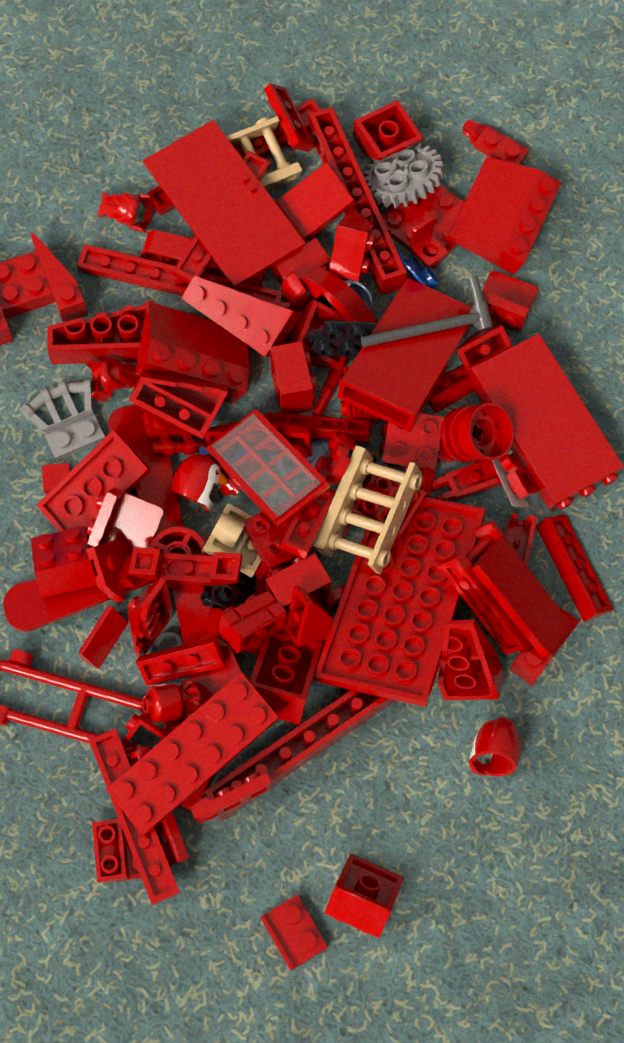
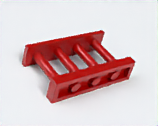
M490 521L473 530L480 541L466 555L463 552L445 559L439 567L503 652L508 655L525 649L530 642L471 569L475 561L501 536L527 568L528 566L504 536L501 529L498 528L494 521Z

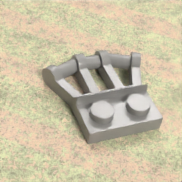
M84 379L83 382H59L57 387L49 390L46 388L40 390V394L29 404H23L19 408L21 413L43 432L56 461L96 445L105 438L92 410L91 379ZM84 392L85 411L77 412L69 393ZM60 396L63 397L71 414V417L60 420L52 402L53 399ZM44 404H46L54 424L49 426L35 414Z

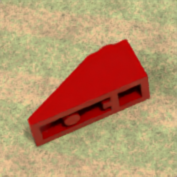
M561 607L559 609L571 624L551 653L542 658L529 643L519 653L509 669L531 686L535 684L580 622Z

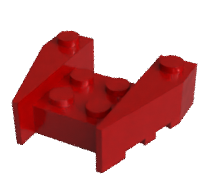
M35 233L30 234L34 252L0 262V345L13 341L6 319L55 303L62 322L88 316L85 302L75 278Z

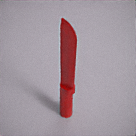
M346 358L343 368L348 365L351 358ZM343 368L341 370H330L320 391L321 396L312 412V416L323 415L338 385V377L343 375Z

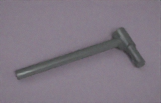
M478 276L468 278L474 302L469 314L361 337L362 346L368 347L473 324L479 331L492 328L493 324L487 301H484Z

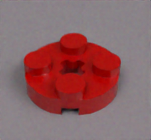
M334 433L329 440L328 451L325 456L321 455L318 458L315 469L329 484L333 483L336 485L350 464L351 458L347 457L349 449L354 451L355 440L344 434Z

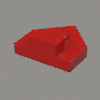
M118 540L86 549L89 560L93 559L98 574V576H95L98 588L116 603L124 601L126 589L134 587L137 581V577L128 574L132 552Z

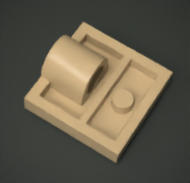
M228 503L202 551L211 556H214V552L242 554L243 559L240 571L252 577L261 559L243 529L245 526L243 522L245 519L253 516Z

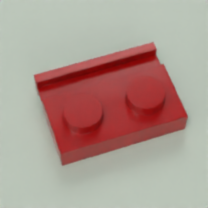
M298 895L260 917L290 971L328 949Z

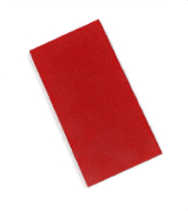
M214 120L142 160L147 170L234 288L306 245L305 241Z

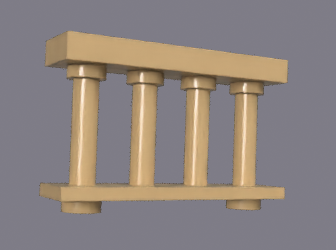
M269 117L262 118L255 123L256 125L226 136L233 147L241 144L246 155L248 151L256 154L250 140L264 135L278 166L276 171L269 174L266 172L260 182L266 191L299 179L302 173L298 162L290 164V162L286 161L273 131L277 129L278 117L271 119Z
M355 446L350 464L341 479L313 546L322 555L331 558L337 549L368 558V565L375 573L381 574L383 567H386L390 561V550L414 492L421 486L422 472L412 462L409 463L406 473L373 463V457L366 448ZM374 474L400 482L401 485L396 497L363 488L362 485L366 475ZM360 498L391 508L385 523L352 513L355 501ZM352 524L380 533L374 549L343 539L341 534L345 525Z

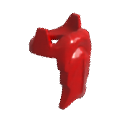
M102 192L97 216H107L108 218L116 219L117 222L125 224L135 232L146 233V228L152 215V199L154 196L140 193L109 195L107 192ZM139 203H142L145 214L140 222H136V210Z
M115 359L104 361L88 360L85 362L92 370L94 392L91 397L99 402H106L114 390L132 389L140 377L135 375L136 366L130 363H121ZM100 379H101V384H102L103 387H104V390H101V388H100Z

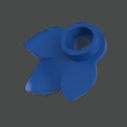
M399 253L404 267L411 271L412 275L416 278V282L436 290L435 286L439 284V281L434 273L427 267L424 269L412 253L409 254V261L402 256V253Z

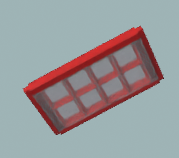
M256 409L205 448L211 458L220 465L225 473L278 528L331 487L326 479Z

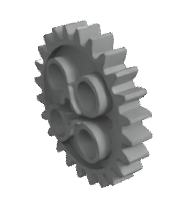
M419 143L415 148L412 145L381 161L373 159L374 164H367L368 170L363 172L365 181L376 204L384 203V206L387 208L393 203L394 208H397L400 203L407 207L409 201L417 204V198L419 197L427 199L426 193H434V187L441 185L439 180L444 179L443 172L445 170L441 156L437 155L436 149L431 150L429 145L423 148L422 144Z

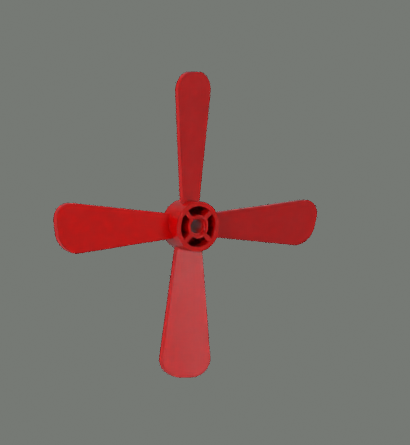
M138 405L117 408L108 419L109 431L111 432L113 429L118 431L151 469L134 487L138 497L157 504L164 509L160 525L149 548L161 549L163 553L211 556L202 551L211 534L201 538L195 531L183 527L177 494L170 491L173 478L170 457L162 456L161 453L153 454L151 452V444L158 443V440L147 439L143 421V414L147 410ZM284 502V503H282V504H280V505H277V506H275V507H273V508H276V507H279V506H281V505H284V504L287 503V502ZM350 524L344 527L341 534L343 539L348 535ZM137 577L136 585L126 589V593L156 581ZM31 580L16 584L10 588L4 597L3 607L6 619L14 629L29 632L109 601L111 598L100 590L97 585L42 598L37 580ZM167 583L168 591L174 593L183 645L212 638L209 635L208 617L211 607L204 606L200 600L202 592L205 591L204 587ZM219 639L217 640L226 659L225 666L189 675L190 679L199 687L202 705L241 672L229 643Z

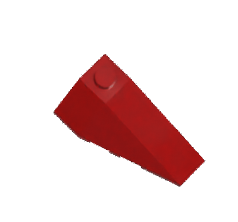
M160 578L146 588L140 596L136 595L128 605V618L136 658L146 655L173 617L167 582L163 578Z
M474 619L446 620L437 680L443 699H499L504 672L498 654Z

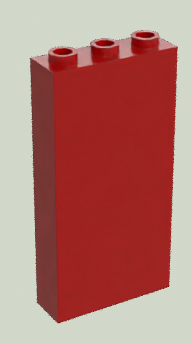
M407 278L371 335L469 314L472 307ZM473 324L362 347L341 379L337 398L410 432L457 354L456 349L464 342Z
M540 334L471 368L467 378L483 404H498L508 412L514 428L513 443L510 448L512 452L518 455L522 468L527 467L540 489L538 494L550 511L557 507L559 510H563L574 502L573 498L579 495L585 498L597 490L595 487L599 484L604 483L607 486L619 478L618 474L624 466Z

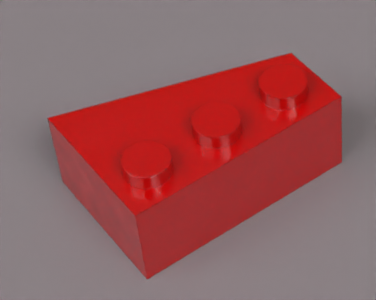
M142 371L130 394L129 401L203 439L228 393V385Z

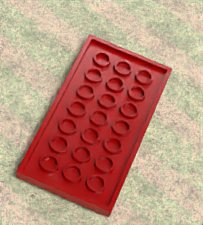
M424 497L401 536H396L390 550V561L386 567H383L381 574L375 573L368 565V558L356 555L314 673L315 682L427 707L440 665L445 621L454 620L461 597L439 565L445 559L461 552L466 555L477 544L478 538L473 530L483 525L486 509ZM365 529L360 544L374 549L380 533Z

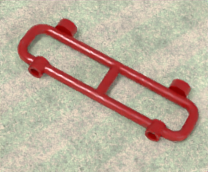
M13 649L9 661L0 660V671L78 692L67 725L0 705V725L7 726L9 721L89 743V739L100 735L78 728L89 696L143 711L141 698L32 668L34 656L27 652ZM181 718L174 721L175 724L170 733L182 723ZM128 742L125 746L123 745L127 755L145 747Z

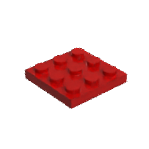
M442 185L434 187V193L427 192V199L419 197L417 198V204L409 201L407 207L400 203L397 208H394L393 204L382 215L391 238L415 256L417 255L410 248L412 230L431 216L435 218L432 235L448 253L444 258L430 266L434 270L458 246V244L447 239L464 203V201ZM428 245L424 247L423 253L428 257H433L437 255L438 250L436 247Z

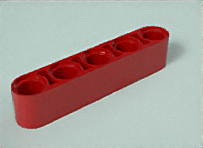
M150 230L140 256L144 259L176 266L193 238ZM212 260L205 273L227 278L216 262ZM266 269L244 283L262 286Z

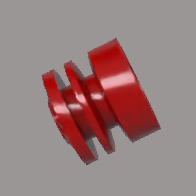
M484 403L455 408L446 415L442 423V445L447 454L458 462L469 463L502 458L508 453L513 443L514 428L508 412L498 404Z

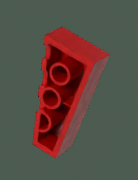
M148 301L145 302V305L137 307L130 305L122 307L121 311L109 314L102 312L96 314V317L85 320L78 318L48 326L47 351L51 364H82L88 360L104 361L108 359H115L120 362H137Z

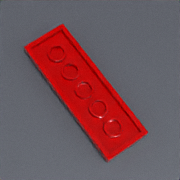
M240 672L108 786L106 790L140 834L144 836L277 722L280 716L246 675Z

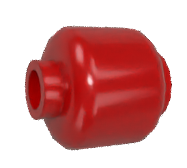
M175 683L153 685L148 689L147 696H144L142 699V708L144 713L149 714L155 723L176 721L187 710V696L185 691L180 689Z

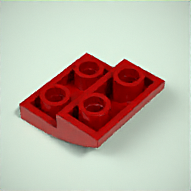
M373 475L365 489L395 498L401 483ZM420 488L414 492L397 533L398 537L403 533L427 493ZM359 498L352 508V513L385 523L391 508Z
M119 819L93 822L92 830L97 882L105 883L141 879Z

